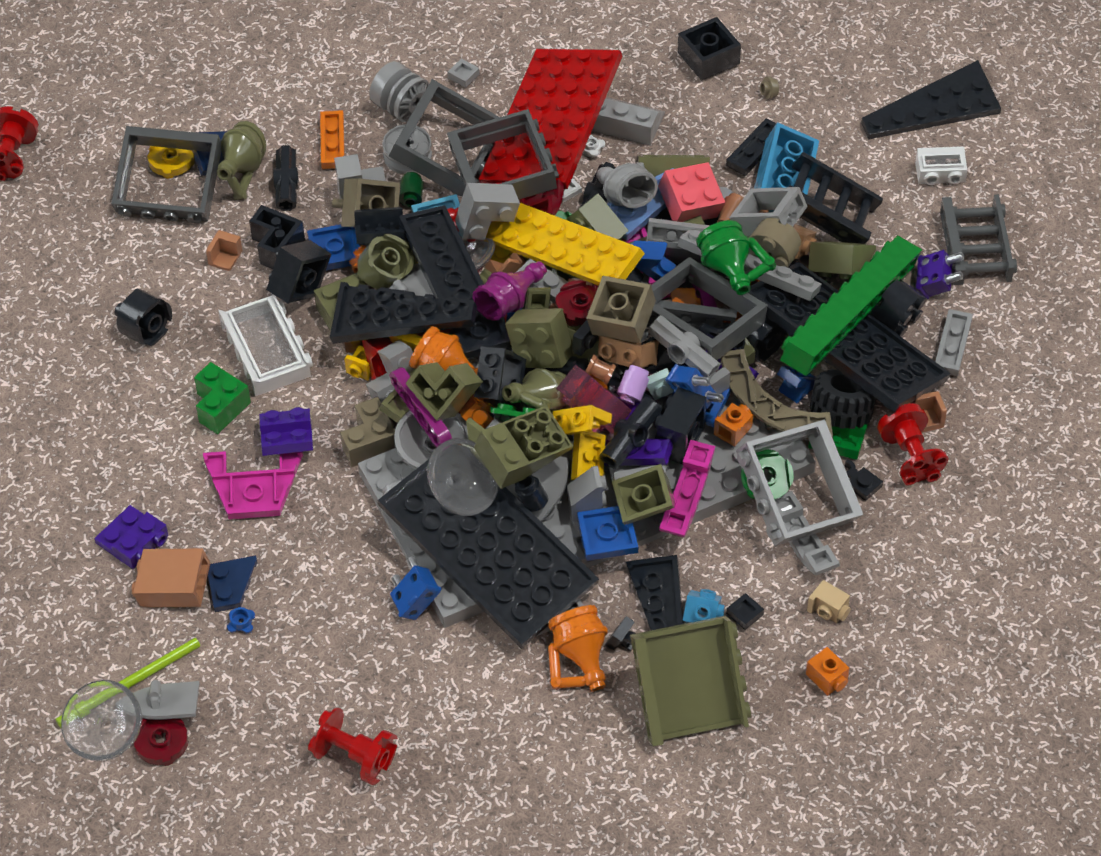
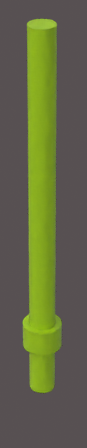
M193 638L87 701H79L73 705V709L55 719L57 724L62 728L77 718L83 719L91 714L90 711L199 648V641Z

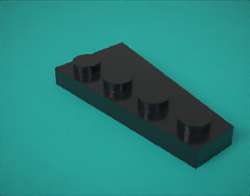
M670 555L625 561L650 630L684 624L678 556Z

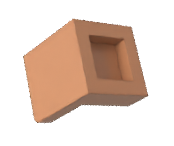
M218 230L206 249L208 265L230 271L243 251L240 236Z
M513 252L505 263L489 260L485 268L492 273L500 271L515 273L526 262L522 255Z
M939 391L923 394L913 402L920 405L928 417V424L922 432L944 428L947 409Z

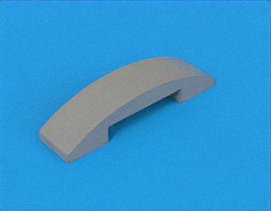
M792 491L787 492L783 497L775 501L787 532L810 525L803 515L802 505ZM816 534L789 542L800 561L815 575L840 566L839 561L829 546H824Z

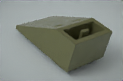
M547 405L482 430L474 446V449L500 489L524 480L573 448L572 443Z

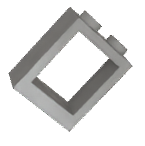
M800 187L750 189L729 218L740 223L744 235L750 237L759 223L766 218L780 219L779 223L783 225L788 223L793 227L807 208V204ZM760 210H774L773 213H759Z

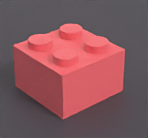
M709 162L666 170L658 184L672 221L684 222L700 215L703 220L717 218L725 204Z

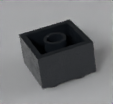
M718 17L678 33V54L701 81L740 64L741 44Z
M311 240L280 247L276 254L273 270L268 278L269 282L266 290L287 304L314 297V290L321 287L332 254Z
M680 387L677 388L673 396L670 395L665 404V412L663 415L659 414L656 419L655 428L657 433L655 439H671L673 448L669 460L683 465L690 440L698 441L705 429L707 397Z

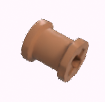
M593 355L584 375L588 376L590 374L607 385L617 365L607 364L597 359V355Z

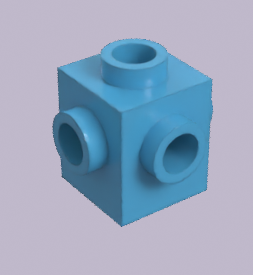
M701 589L700 592L691 590L687 595L683 621L696 622L723 616L725 605L721 604L722 596L716 595L715 591L709 589Z

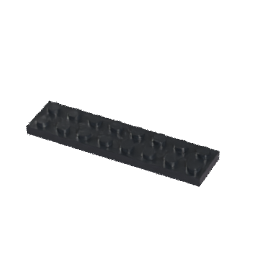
M443 205L400 215L399 224L405 230V236L434 297L439 299L453 297L473 300V291L478 286L484 285L446 206ZM478 310L474 326L450 329L452 335L459 337V342L467 359L480 356L481 346L505 349L512 347L502 320H489L481 315Z

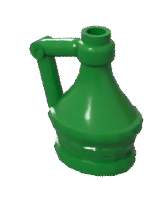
M734 220L721 221L710 225L696 239L697 247L701 250L702 265L726 275L730 279L731 288L738 295L747 294L751 290L750 282L776 268L775 259L753 237H746L742 231L741 224ZM752 250L763 263L745 274V261Z

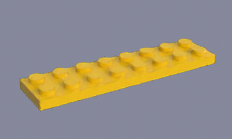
M522 203L519 205L514 222L492 221L485 238L486 242L534 261H540L544 265L598 286L602 276L626 280L645 254L640 247Z

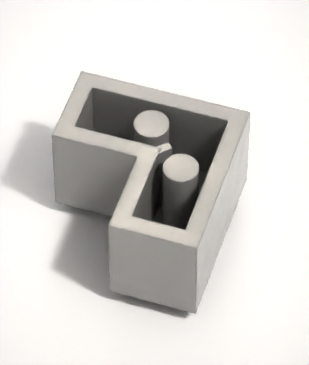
M358 154L334 158L340 199H343L344 179L359 178L386 181L383 166L361 170Z
M466 184L455 218L462 239L485 240L491 221L514 222L520 202L513 185Z
M400 340L378 351L387 373L366 384L371 398L378 397L381 403L395 389L390 380V372L400 367L405 368L408 374L414 370V368L409 366L413 351L410 346Z

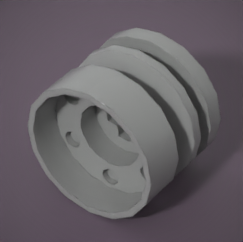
M393 61L382 67L374 77L369 91L370 100L381 109L388 111L390 115L395 116L399 121L407 122L427 89L429 82L418 74L412 73L409 68L400 62Z

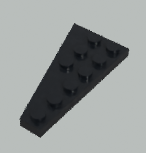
M979 60L862 117L861 124L869 140L1001 113V107Z
M341 282L329 338L333 344L423 333L427 332L432 326L437 327L439 330L471 327L475 324L477 306L474 300L453 297L439 299L435 298L432 294L417 296L414 292L382 287L375 290L369 289L367 285L359 284L358 287L349 286L347 282Z

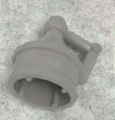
M642 162L626 163L617 166L615 169L601 167L596 174L599 182L603 184L604 196L609 203L615 206H625L627 208L645 206L654 198L658 189L656 178L644 167Z

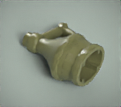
M240 121L234 125L233 129L225 132L222 137L221 151L225 160L218 165L217 170L218 177L222 180H227L235 200L247 198L246 191L253 173L259 169L262 158H264L266 153V140L260 128L252 122ZM237 172L243 174L240 184L235 177Z
M536 368L527 373L523 378V384L510 383L502 390V396L511 403L522 401L529 408L533 409L547 405L553 414V411L572 408L576 402L577 391L573 381L567 375L558 371Z

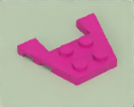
M226 451L203 453L204 463L229 520L280 516L303 456V452L279 454L280 469L227 473Z

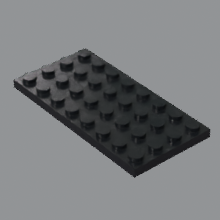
M800 262L788 268L792 272L810 276L814 281L821 283L819 293L811 301L763 281L751 285V290L748 292L768 305L767 318L783 328L792 337L800 325L805 326L811 314L816 315L819 307L823 303L827 304L834 292L837 294L839 292ZM868 314L824 358L827 364L834 366L846 378L854 381L865 392L870 393V395L882 402L886 408L894 412L901 405L910 404L921 395L927 394L947 382L951 375L950 372L871 314Z
M456 438L378 499V506L521 649L548 627L550 619L569 609L599 582V578L506 487L500 489L489 470Z

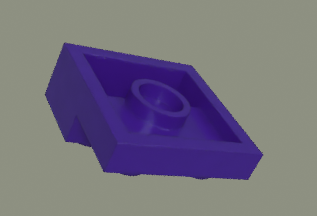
M296 407L290 411L281 412L270 410L259 414L262 456L313 450L310 408Z
M129 505L94 540L97 545L131 569H134L137 566L138 560L141 559L143 549L161 547L169 535L166 524L150 513L146 512L143 514Z

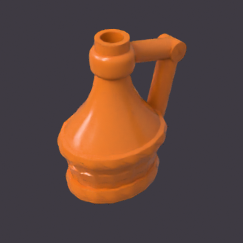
M434 326L429 328L421 338L409 361V366L417 369L419 365L438 362L444 371L449 366L468 363L476 374L478 372V368H475L466 358L459 342V337L442 333Z
M586 605L568 610L553 617L548 622V628L550 631H553L554 643L548 646L550 683L555 690L586 685L590 688L591 692L606 687V676L604 671L600 669L599 657L605 636L608 634V628L598 618V610L595 605ZM559 653L573 660L585 675L561 678Z

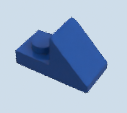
M634 240L631 243L634 246L640 247L645 253L635 267L655 281L676 267L674 263L664 257L667 247L666 242Z
M781 366L777 375L784 380L778 391L795 403H799L813 390L816 376L811 373L805 376L790 366Z

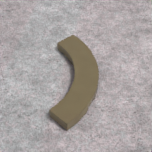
M744 349L728 351L720 358L722 368L725 367L730 372V388L739 402L746 405L751 410V414L759 421L779 432L825 420L833 438L830 412L815 413L795 410L773 398L755 380L749 368Z

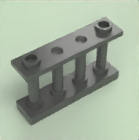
M999 194L994 195L992 207L957 209V206L953 207L952 197H942L940 216L948 255L962 252L965 257V255L1001 253L1002 262L968 264V261L962 260L952 263V273L959 271L963 273V279L953 282L954 285H963L964 278L969 273L1004 271L1007 282H1012L1013 273H1017V261L1012 259L1004 221L1006 214L1005 205L1001 204ZM993 216L995 225L961 227L960 224L957 225L956 221L958 218ZM997 234L998 243L965 245L960 243L961 236Z

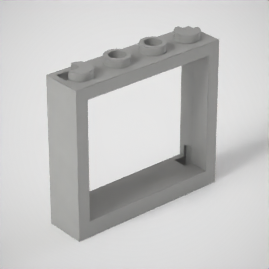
M825 420L746 442L736 450L738 462L743 467L747 477V485L754 494L757 510L764 519L767 535L772 539L774 546L851 523L864 515ZM809 438L840 516L787 532L756 452Z

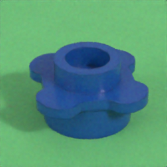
M238 607L229 612L230 623L227 625L229 632L243 631L244 633H250L253 630L252 619L255 618L254 611Z

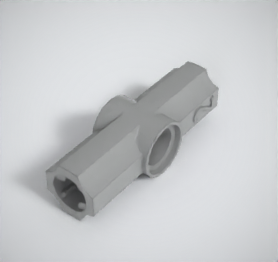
M661 315L649 327L647 332L667 348L669 357L675 363H685L689 367L697 368L703 377H708L709 379L719 368L720 363L700 347L701 344L698 337L692 332L687 331L683 333Z

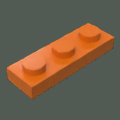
M343 110L321 111V168L335 169L334 158L345 156Z

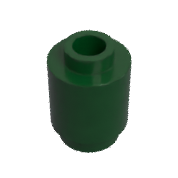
M407 172L400 180L399 202L411 208V205L422 202L424 183L418 173Z

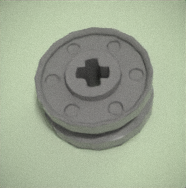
M406 124L390 129L385 134L382 142L385 164L390 170L401 174L416 172L389 157L396 140ZM416 126L406 146L431 159L432 144L430 135L423 128Z

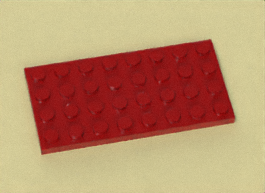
M536 49L507 115L529 109L532 119H537L540 129L538 133H543L546 142L544 148H549L553 160L551 165L556 164L559 178H556V180L559 179L563 183L564 189H568L619 67L623 57L621 50ZM527 133L494 143L479 177L480 183H504L542 171Z

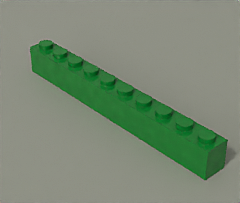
M898 235L891 242L887 241L881 252L876 251L871 261H866L860 272L856 271L852 275L849 283H843L838 294L834 292L827 304L823 303L819 307L816 315L811 314L805 326L800 325L793 337H787L781 348L784 352L780 361L807 376L873 310L875 305H878L883 300L881 296L895 280H903L913 270L922 249Z

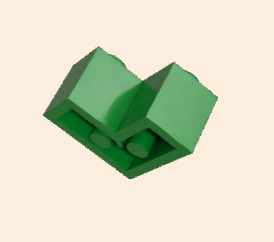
M212 362L194 377L197 395L203 398L196 405L199 423L218 435L251 403L248 385Z

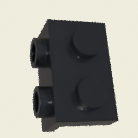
M402 207L355 210L357 244L368 246L374 238L384 236L385 234L398 236L405 241V230L399 224V216L403 215Z

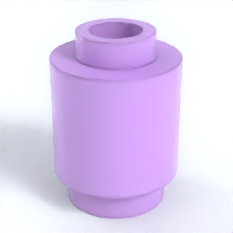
M630 365L629 369L625 370L617 394L621 396L620 400L630 405H634L635 402H641L649 382V372L634 365Z

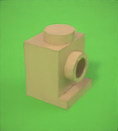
M823 580L810 595L807 611L812 614L815 610L821 618L825 620L830 619L835 623L839 620L844 621L851 610L849 607L850 595Z

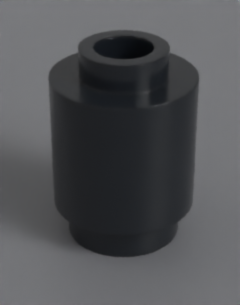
M530 475L524 480L515 483V492L529 511L535 512L545 507L549 498L537 477Z

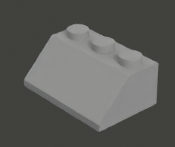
M606 97L592 131L651 146L665 111Z

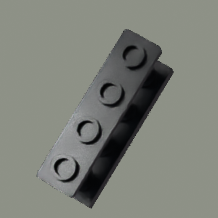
M802 152L792 164V168L799 172L794 187H800L802 192L807 177L819 183V187L814 199L802 192L807 208L800 218L841 242L866 244L872 233L863 228L868 212L873 213L881 205L883 198L807 153ZM828 189L840 196L835 210L822 204ZM848 201L860 207L855 223L843 216Z

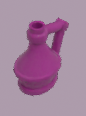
M538 261L530 263L525 267V270L516 273H504L501 271L492 273L484 285L478 286L473 291L472 298L476 303L477 310L481 315L492 321L500 320L506 314L520 310L524 306L529 286L542 280L547 273L545 265Z

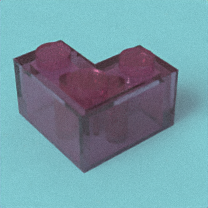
M577 365L571 369L556 388L564 395L561 400L571 408L593 405L611 413V424L600 425L598 430L601 432L605 428L611 434H614L616 423L620 419H626L632 411L619 398L606 390Z

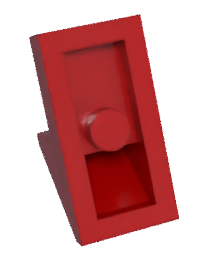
M386 337L362 340L372 381L387 373L378 353L379 350L393 343Z

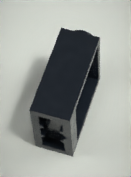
M481 346L477 375L483 382L474 392V397L496 407L500 403L512 405L519 409L520 402L511 403L506 401L502 396V390L505 386L512 383L514 379H516V383L523 384L527 359L505 348Z

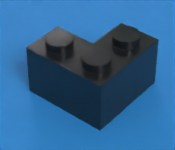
M261 205L249 220L252 240L259 242L257 248L260 264L273 269L276 254L280 247L305 241L303 221L264 205Z

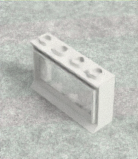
M272 294V296L229 311L218 310L222 329L226 328L229 343L234 344L236 357L239 362L242 361L247 380L251 379L255 396L311 377L310 367H313L312 359L309 353H304V345L300 335L295 336L293 321L291 318H286V309L282 300L278 301L276 296Z

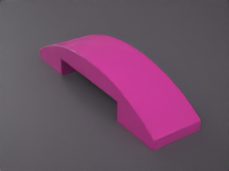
M690 440L683 460V468L673 493L675 500L674 508L665 511L659 531L680 537H685L707 481L715 446Z

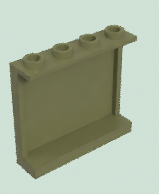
M721 616L630 635L647 737L652 746L663 745V740L738 724L749 727L748 718H751V709L748 701L745 702L743 692L747 691V685L744 675L740 676L739 665H742V656L740 650L736 649L734 639L738 638L735 622H731L727 616Z

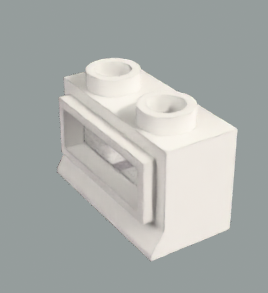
M965 147L917 148L915 164L919 184H958L966 182L967 164Z

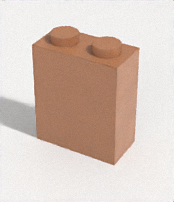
M143 549L141 559L137 562V578L132 584V595L136 598L140 607H201L210 567V561L204 549Z

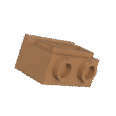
M599 336L598 356L603 357L605 361L627 367L634 365L645 368L649 364L656 366L659 341L653 340L641 345V342H627Z

